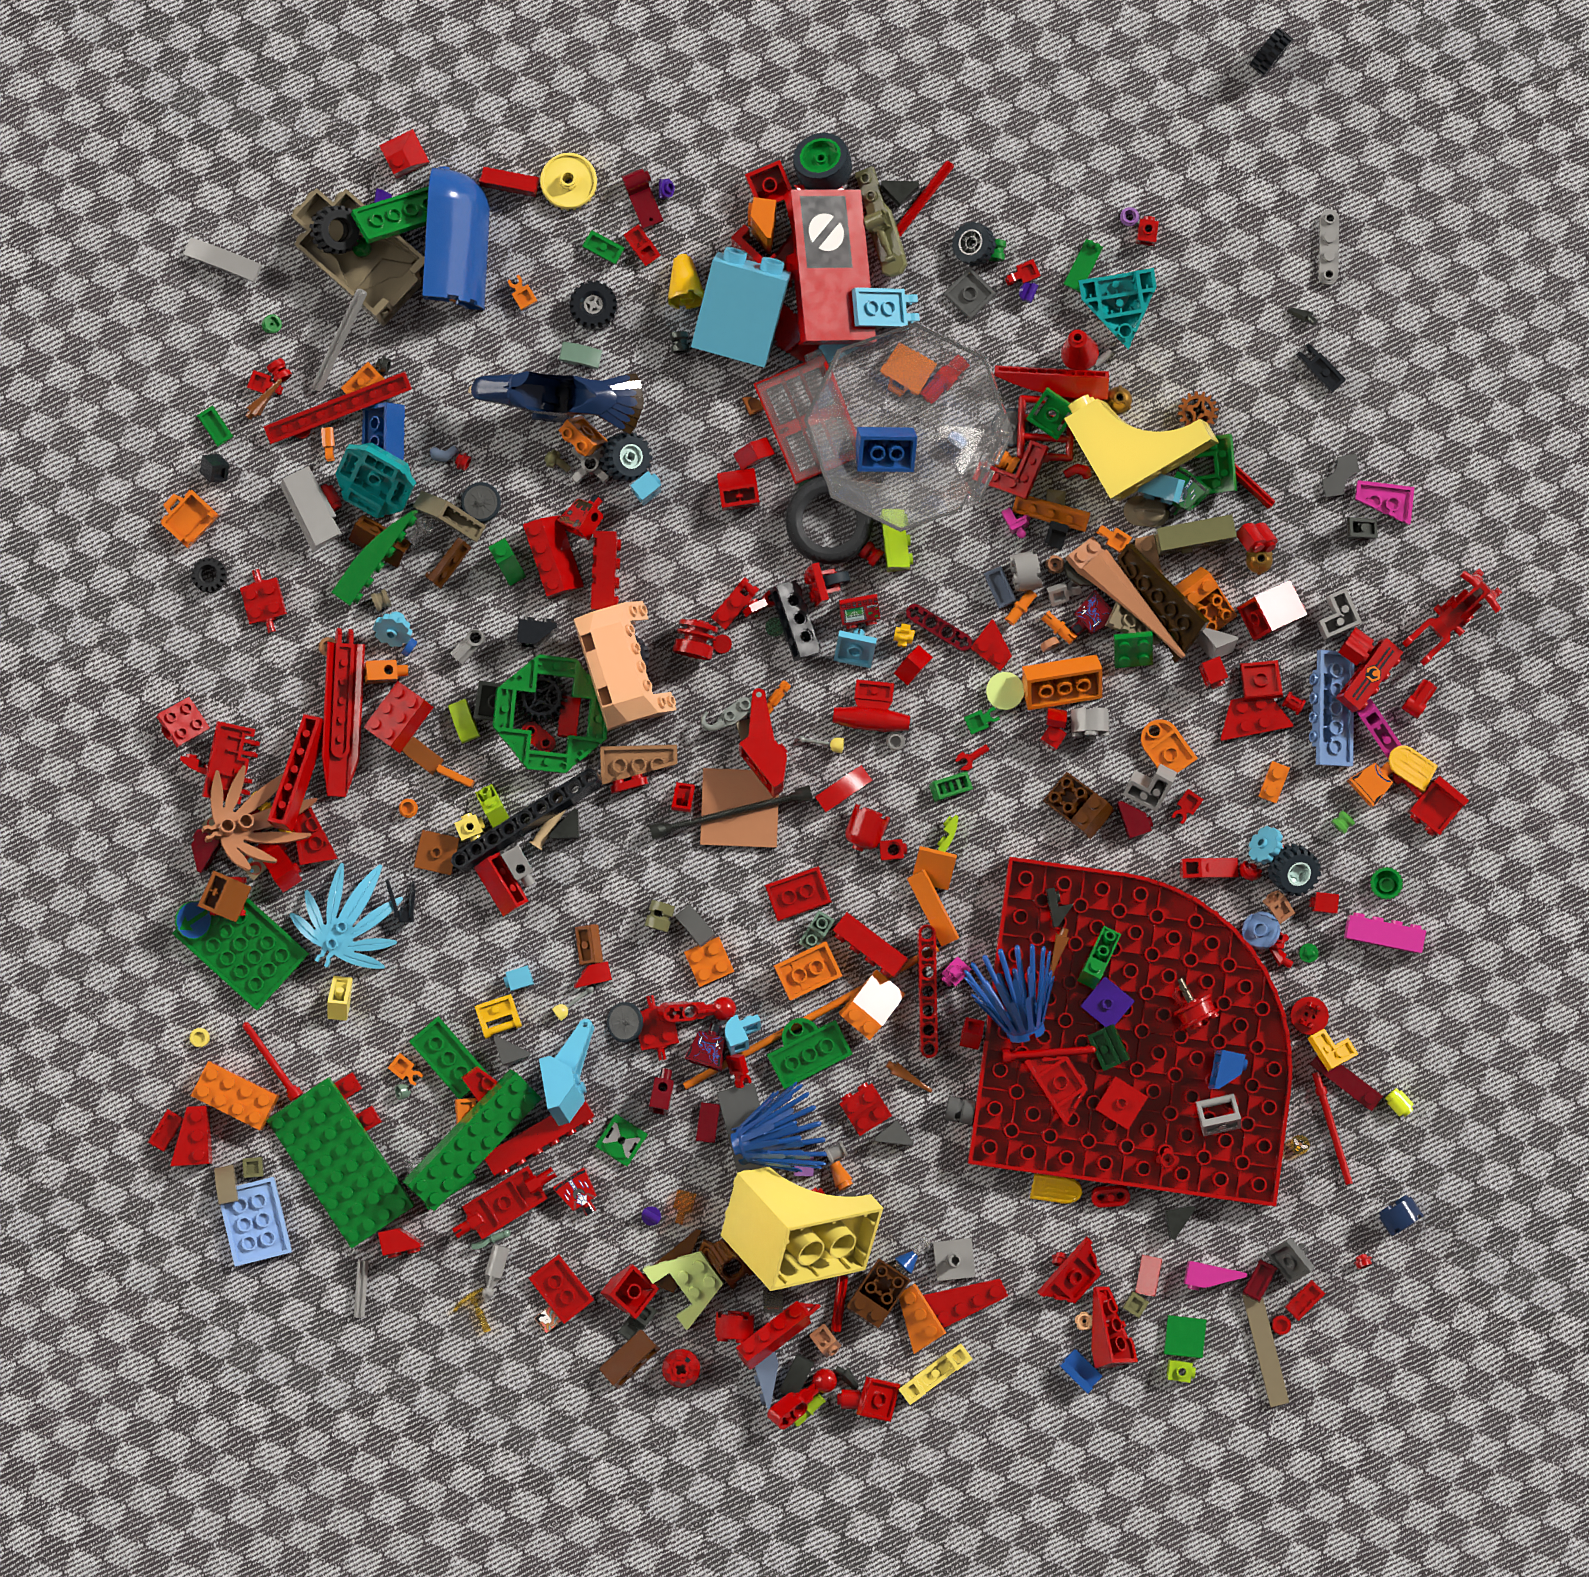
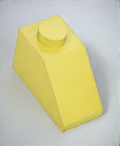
M333 976L327 1002L328 1019L347 1021L353 978Z

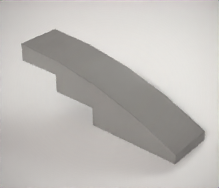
M190 237L183 254L188 258L203 262L205 265L254 283L262 267L261 264L192 237Z

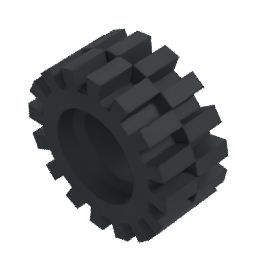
M204 557V559H199L198 563L195 562L194 568L191 569L193 584L201 591L207 593L217 592L216 590L222 589V585H225V579H227V571L224 565L212 557ZM206 568H213L216 571V578L212 582H205L202 579V572Z

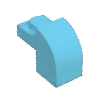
M758 1014L747 1016L741 1021L735 1015L727 1022L725 1026V1040L731 1055L749 1049L747 1035L761 1030V1020Z

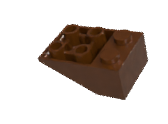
M1068 772L1063 775L1043 799L1046 805L1090 840L1115 811L1108 801Z
M878 1258L845 1308L877 1330L911 1280Z

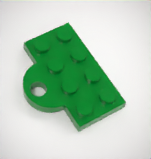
M795 1018L789 1021L783 1028L782 1043L784 1046L766 1055L783 1088L786 1089L795 1082H799L851 1056L853 1053L836 1020L818 1028L814 1022L807 1018ZM794 1023L802 1025V1031L799 1034H794L791 1031V1026Z

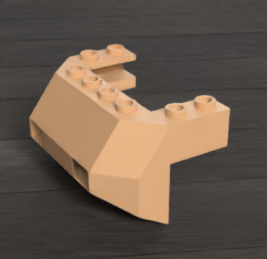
M643 601L624 602L574 619L575 628L607 731L640 719L655 718L677 710L675 706L676 701L671 692L653 694L652 684L646 673V665L640 654L641 649L634 635L635 629L633 625L636 624L635 621L648 620L647 608Z

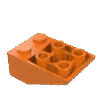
M1203 567L1198 568L1175 586L1210 621L1205 628L1218 631L1237 617V614L1211 573Z

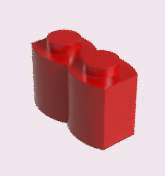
M1264 522L1257 524L1246 523L1236 532L1237 538L1249 553L1270 552L1279 541Z
M1355 627L1346 638L1338 653L1356 666L1359 663L1363 664L1375 647L1372 645L1374 640Z

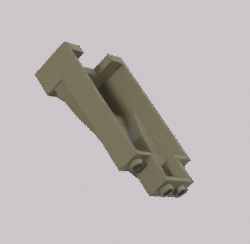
M316 188L306 196V200L301 205L295 207L291 215L293 220L306 231L297 237L294 245L346 291L351 298H353L357 289L366 291L367 296L361 307L384 327L423 285L425 257L400 235H394L370 243L371 252L363 258L357 257L353 251L344 254H331L323 252L324 250H319L317 248L318 244H314L312 241L314 236L310 237V232H313L310 224H314L312 218L317 216L316 212L330 206H345V208L353 210L365 205L347 189L339 192L334 202H332ZM336 218L329 225V234L335 241L340 240L343 235V226Z

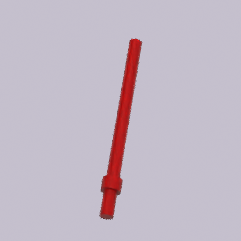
M1319 1072L1312 1073L1316 1086L1314 1090L1316 1096H1319L1345 1185L1352 1184V1178L1326 1096V1086H1323Z

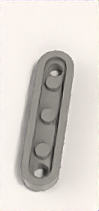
M1331 209L1325 210L1319 219L1318 278L1326 286L1333 285L1338 279L1339 215ZM1327 216H1331L1333 221L1329 222ZM1326 272H1330L1332 277L1328 278Z

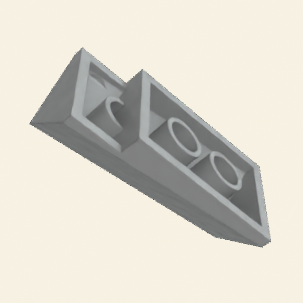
M309 466L282 479L280 487L313 553L341 534L333 519L336 517V514Z

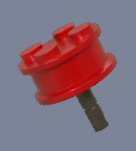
M1184 979L1178 980L1180 983L1179 988L1187 1002L1184 1007L1173 1012L1174 1016L1177 1015L1183 1025L1181 1030L1185 1029L1188 1032L1219 1016L1218 1011L1220 1010L1213 1005L1210 999L1211 993L1199 999H1194Z

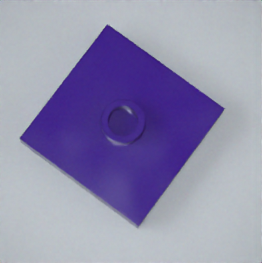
M1104 976L1080 1007L1104 1027L1112 1024L1115 1026L1135 1001Z

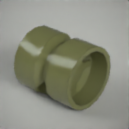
M652 900L649 907L651 914L647 915L644 926L668 933L671 923L669 918L673 917L675 906ZM659 912H662V917L658 916Z

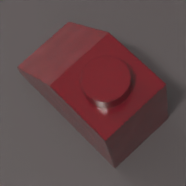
M1123 801L1116 803L1128 840L1152 831L1151 827H1154L1150 816L1147 817L1145 812Z
M202 828L194 833L192 837L194 840L191 844L196 869L199 873L207 871L222 846L220 839H213L211 842L206 843L205 837L212 833H202Z

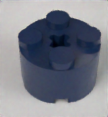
M1407 1194L1395 1202V1207L1392 1208L1389 1205L1379 1212L1380 1217L1378 1218L1391 1237L1424 1216L1412 1197H1408Z

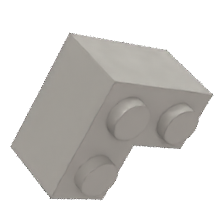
M1346 588L1326 597L1333 615L1318 621L1316 624L1325 641L1362 623Z
M1162 764L1158 766L1152 778L1134 770L1123 795L1157 812L1172 786L1177 772Z

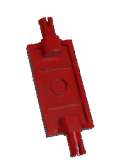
M526 1166L462 1206L467 1215V1220L452 1228L454 1233L462 1229V1231L455 1234L456 1237L459 1239L469 1231L476 1230L481 1239H484L547 1200L548 1197L542 1188L543 1185L557 1178L556 1173L547 1176L554 1171L553 1168L549 1167L536 1176L530 1167Z

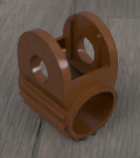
M720 1239V1241L711 1244L712 1246L707 1253L709 1255L708 1258L733 1290L737 1288L735 1282L746 1273L749 1276L755 1274L725 1240ZM737 1259L741 1268L736 1274L730 1276L724 1266L731 1260Z

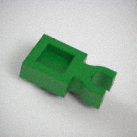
M995 706L990 708L985 714H983L982 710H979L964 717L971 735L989 728L988 722L1000 720L999 716L996 718L990 716V713L996 710Z

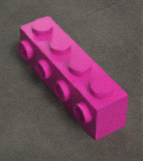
M1355 912L1347 918L1344 939L1421 954L1423 951L1426 930H1422L1420 925L1410 924V927L1402 926L1403 922L1391 920V923L1383 922L1384 918L1373 916L1372 919L1365 918V914Z

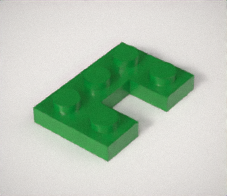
M1232 434L1215 436L1219 443L1195 457L1197 459L1214 457L1215 474L1197 476L1199 480L1212 489L1208 495L1237 491Z

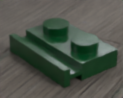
M1114 1024L1087 1036L1091 1045L1096 1048L1095 1054L1103 1071L1130 1059Z

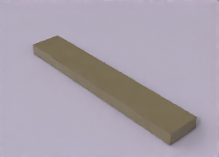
M1242 1294L1269 1406L1274 1407L1287 1404L1289 1399L1264 1300L1262 1298L1260 1303Z

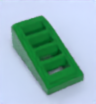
M967 771L933 781L929 784L935 802L973 790ZM961 777H962V780H963V783H964L965 788H962V786H961V783H960V780H959V778H961ZM953 780L955 781L957 790L954 789L952 783ZM944 783H947L950 791L949 793H947Z

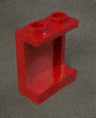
M744 224L731 237V246L747 252L746 260L761 264L763 257L746 242L750 238V229ZM774 253L770 258L777 259V255Z
M1438 776L1410 808L1408 813L1411 815L1410 819L1416 824L1421 823L1426 827L1424 830L1429 835H1436L1438 837L1460 809L1468 803L1469 799L1441 776Z

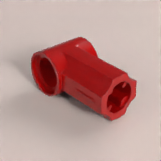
M1423 679L1414 693L1407 698L1401 709L1418 719L1437 687L1430 681Z

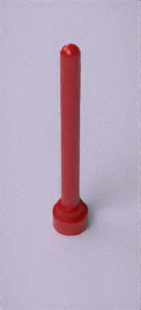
M244 1022L242 1025L243 1029L287 1089L286 1096L292 1102L299 1098L303 1091L300 1087L291 1083L248 1022Z
M1094 1046L1027 1051H1014V1049L1002 1048L1003 1064H1009L1011 1061H1015V1059L1093 1054L1096 1052V1048Z

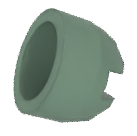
M407 1084L395 1086V1095L398 1100L406 1099L410 1096L411 1091H408L410 1087Z

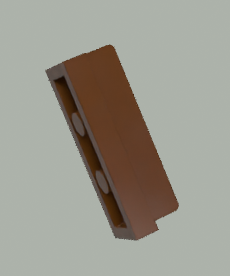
M362 515L354 524L349 541L364 549L386 527ZM405 538L401 543L397 542L394 546L396 549L394 554L390 558L387 557L385 562L398 568L403 556L410 549L412 542Z
M639 1330L599 1370L614 1387L619 1389L660 1348L643 1330Z

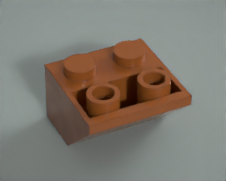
M213 870L198 906L237 922L252 887Z

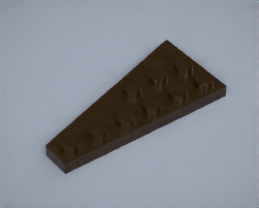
M1132 543L1127 544L1117 557L1127 577L1132 580L1137 591L1185 654L1210 621ZM1164 643L1165 647L1169 648L1172 653L1174 663L1179 662L1181 658Z

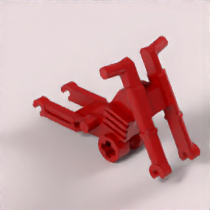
M1480 568L1472 575L1465 570L1460 575L1461 578L1474 587L1471 591L1468 592L1464 589L1456 597L1453 595L1442 606L1436 605L1433 610L1439 617L1428 618L1402 642L1405 647L1409 646L1428 626L1435 632L1441 641L1420 661L1423 666L1450 641V632L1452 630L1459 637L1465 632L1462 628L1482 606L1479 602L1483 598L1487 600L1495 613L1502 609L1496 601L1502 591L1498 587L1495 590L1490 589L1483 581L1482 576L1484 573Z

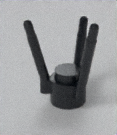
M386 879L385 882L393 906L394 917H398L401 923L414 922L415 882H411L409 906H400V910H398L390 882Z

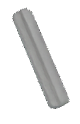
M359 1260L357 1265L354 1304L355 1318H364L369 1264L365 1260Z

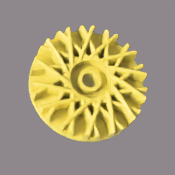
M563 153L553 157L546 163L541 173L540 184L543 195L551 205H554L555 208L559 207L561 210L566 209L569 211V209H581V206L587 205V202L591 201L592 196L595 195L597 190V176L594 167L586 158L574 153ZM567 179L572 180L569 184L565 183Z

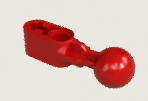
M719 997L713 1004L687 1001L664 1002L658 1008L659 1016L669 1022L693 1021L695 1019H704L709 1015H714L720 1021H728L736 1013V1004L729 997ZM690 1006L691 1011L685 1016L684 1011ZM670 1009L677 1012V1013H675V1012H670V1013H668V1015H667V1012H669Z
M827 1368L819 1369L813 1375L812 1385L798 1393L790 1392L769 1409L767 1417L780 1429L788 1428L806 1413L807 1404L813 1400L817 1393H829L834 1390L837 1384L835 1373Z

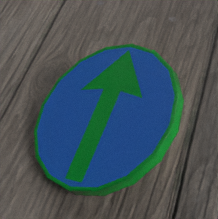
M199 901L184 903L175 915L176 929L185 938L198 939L204 936L211 926L212 916L210 911L199 907Z

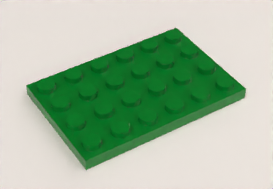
M247 898L244 904L246 916H239L237 922H234L220 915H211V926L208 932L198 939L185 938L175 929L172 934L256 1011L269 1000L310 954L249 898Z

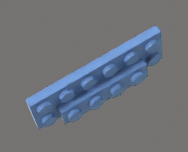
M1317 650V670H1313V673L1310 675L1309 681L1313 685V692L1309 696V701L1313 704V710L1309 715V721L1312 723L1309 740L1312 742V746L1316 747V765L1353 767L1354 712L1352 713L1336 697L1354 674V664L1339 654L1338 651Z

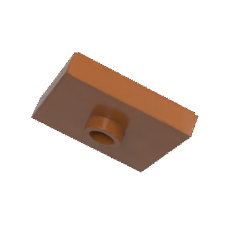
M422 830L414 867L452 876L454 866L452 865L451 857L458 850L460 838Z

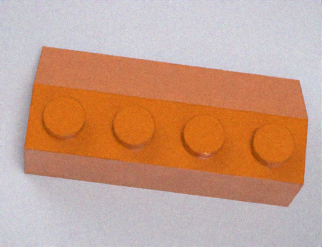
M753 197V203L749 202L748 227H751L752 235L765 252L771 255L776 224V200Z
M1097 654L1022 666V683L1027 709L1033 710L1101 699L1102 666Z

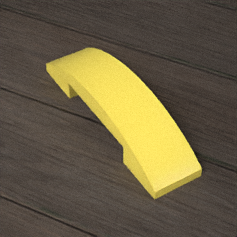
M960 1343L899 1388V1391L911 1405L938 1383L971 1361L972 1357Z

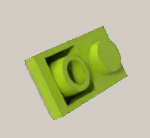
M493 784L475 792L493 828L510 818Z

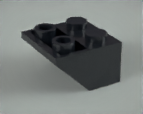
M524 617L523 620L519 619L517 644L519 647L539 648L559 632V626L554 622V619L543 618V621H536L534 617Z

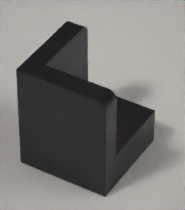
M220 454L202 455L200 473L210 483L227 481L230 464Z
M1051 521L1044 545L1062 550L1069 526Z

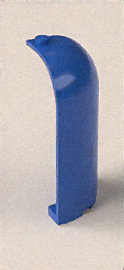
M446 166L432 168L430 173L422 296L424 300L449 302V299L456 300V305H460L465 309L485 310L490 220L489 201L484 190L475 180L463 173L450 170Z

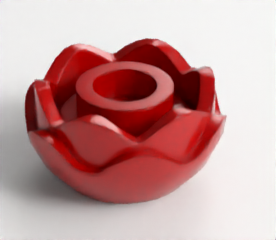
M1247 861L1240 863L1239 871L1243 878L1255 881L1262 876V869H1258L1256 864L1248 863Z

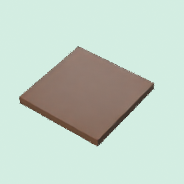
M703 768L701 816L773 798L752 770ZM778 805L758 810L754 809V811L742 812V814L730 815V817L701 823L700 845L777 848Z

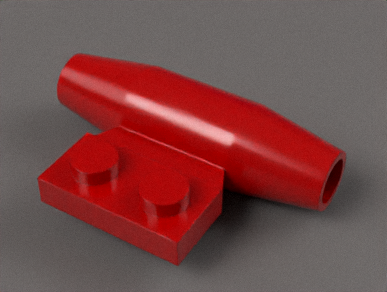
M856 679L854 700L857 706L835 707L832 723L853 729L878 732L909 731L910 715L888 710L893 701L894 683Z

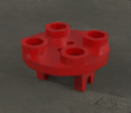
M1311 996L1301 998L1295 1002L1291 1009V1024L1302 1034H1315L1323 1030L1328 1024V1008L1318 998Z

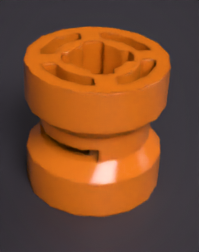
M1004 449L995 466L1013 473L1021 459L1011 456Z

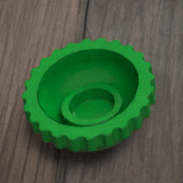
M1382 867V869L1379 868L1378 871L1376 870L1373 873L1370 887L1378 898L1391 900L1398 897V894L1401 893L1403 879H1401L1402 876L1399 875L1396 869Z

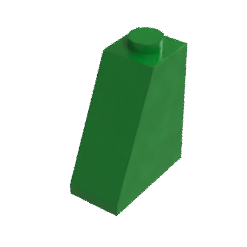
M505 538L488 547L509 586L526 578L523 569Z

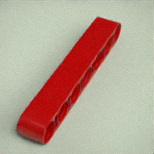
M924 924L917 931L919 1049L924 1057L933 1058L938 1053L936 931L931 925ZM924 928H930L932 932L931 936L927 939L923 938L921 934ZM925 947H929L932 950V955L929 958L922 956V950ZM931 967V976L924 977L922 974L923 968ZM925 986L932 987L933 992L930 996L923 995L922 991ZM926 1005L933 1007V1012L929 1016L923 1013V1008ZM932 1025L933 1032L930 1035H925L923 1032L924 1026ZM926 1044L933 1045L934 1050L931 1054L924 1053L923 1049Z

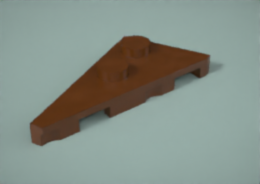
M696 1229L654 1265L691 1254L701 1230ZM670 1273L654 1283L656 1286L672 1293L675 1292L678 1285Z

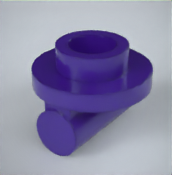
M659 179V199L672 197L675 191L673 182L670 179Z
M1024 283L1019 289L1021 300L1032 303L1038 285L1035 283Z
M653 1206L644 1208L641 1214L643 1222L649 1226L658 1224L661 1219L659 1209Z

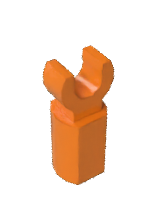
M333 427L321 428L322 447L325 449V458L327 462L335 461L333 450L335 448Z

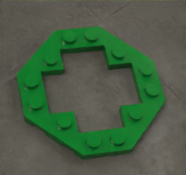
M539 654L496 688L493 728L528 770L566 773L607 739V727L591 676L586 673L580 662L575 658ZM537 674L573 678L571 697L590 699L586 737L568 735L566 754L530 750L532 731L513 729L516 692L535 693Z

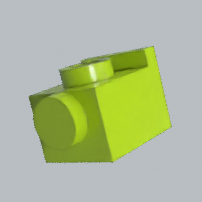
M1168 1359L1166 1379L1190 1383L1191 1379L1195 1378L1196 1367H1192L1193 1363ZM1184 1368L1185 1374L1179 1375V1369Z

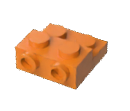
M583 416L567 419L558 430L562 434V438L574 445L575 450L582 456L592 455L604 442H608Z

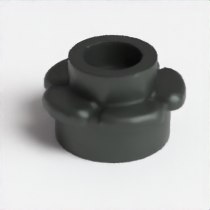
M383 356L381 359L378 358L376 369L380 374H387L390 370L391 359Z

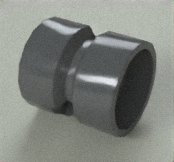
M949 1096L944 1120L952 1122L959 1120L960 1123L971 1125L976 1101L969 1099L961 1101L958 1097Z

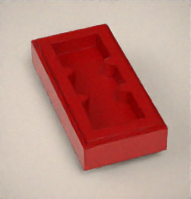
M167 1109L147 1143L165 1152L180 1128L183 1117Z
M1310 1280L1284 1307L1299 1321L1326 1293L1313 1280Z

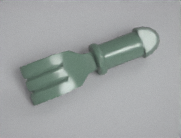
M506 1229L496 1234H491L490 1237L480 1242L472 1243L471 1248L480 1249L490 1242L494 1244L496 1241L509 1237L511 1232Z

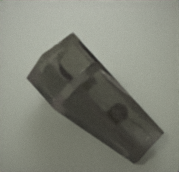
M764 1286L763 1313L783 1312V1290L770 1291Z

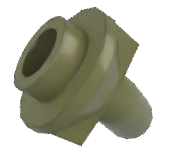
M553 449L546 454L544 461L547 467L554 469L557 465L565 472L570 470L571 466L560 458V452Z

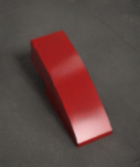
M860 765L815 796V799L824 812L827 813L873 780L862 765Z

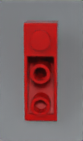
M1185 858L1180 860L1181 879L1238 877V858Z

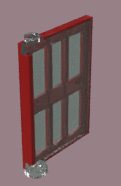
M822 349L805 355L806 362L754 383L756 392L795 485L850 461L853 464L856 463L855 443L857 432Z

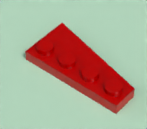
M998 1278L924 1294L923 1296L943 1328L1008 1297V1294L1001 1279Z

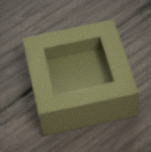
M263 1157L242 1159L244 1178L264 1176Z
M1132 1291L1122 1308L1140 1318L1149 1301Z

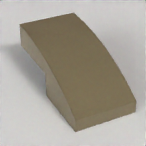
M234 1165L214 1168L219 1205L239 1202Z

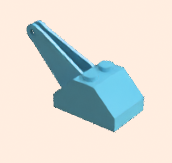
M583 1019L579 1022L555 1058L547 1056L539 1059L547 1109L558 1126L570 1123L585 1102L584 1093H586V1087L584 1082H581L580 1075L594 1031V1025L589 1019Z

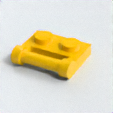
M512 994L474 1006L485 1039L514 1027H522ZM512 1014L513 1020L488 1028L487 1022Z

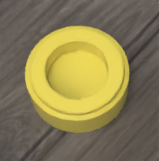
M203 1028L194 1029L190 1034V1042L195 1047H204L210 1041L208 1031Z

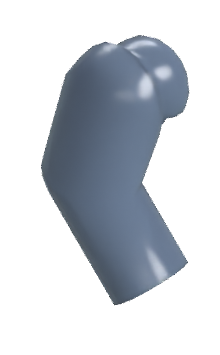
M453 445L446 451L433 447L429 453L433 460L447 462L457 455L459 451Z

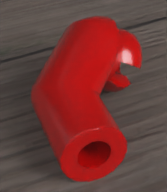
M1074 464L1063 471L1066 479L1076 474L1082 475L1084 479H1089L1092 476L1091 468L1082 464Z

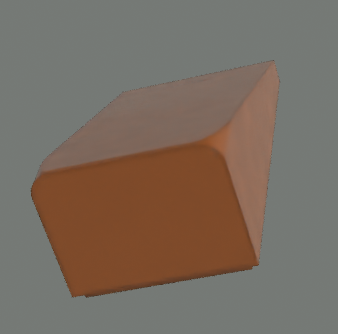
M414 736L402 750L405 755L432 775L436 772L438 765L444 762V759Z

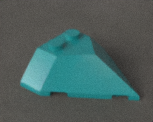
M1154 268L1079 280L1081 300L1129 350L1134 335L1157 287Z

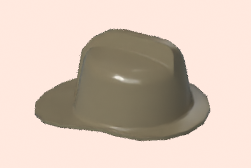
M1134 496L1125 503L1123 509L1126 520L1136 526L1159 527L1165 524L1169 517L1168 505L1161 502V498L1158 497L1151 500L1143 496Z

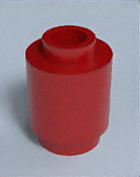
M324 484L321 486L333 511L335 512L343 506L342 500L333 485L328 486V484Z
M842 1389L841 1393H837V1405H841V1409H858L862 1392L860 1390Z

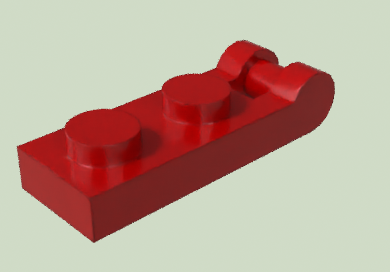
M744 577L711 616V619L726 630L760 589L757 586H752L749 580ZM743 589L749 592L746 597L740 593Z

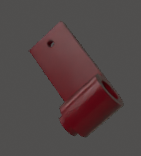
M641 168L621 176L642 229L644 230L664 222L648 183L651 181L648 170L644 171Z

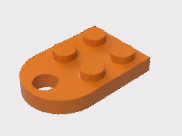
M1157 719L1149 722L1143 728L1140 736L1141 746L1156 768L1162 764L1178 773L1198 759L1171 722ZM1157 726L1160 731L1159 735H1150L1149 728Z

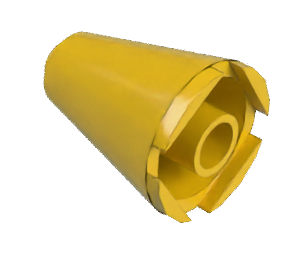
M679 254L673 259L668 304L675 309H680L679 306H685L686 309L701 306L704 290L694 262L687 254Z

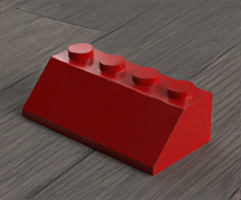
M560 515L540 518L523 524L548 599L584 587L565 528L557 521Z

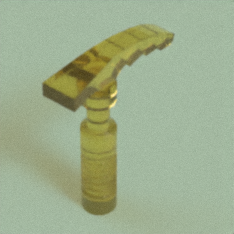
M483 1287L466 1295L456 1305L453 1312H457L462 1304L470 1300L471 1304L474 1305L484 1333H486L491 1328L483 1310L478 1305V1299L475 1298L478 1293L483 1291Z

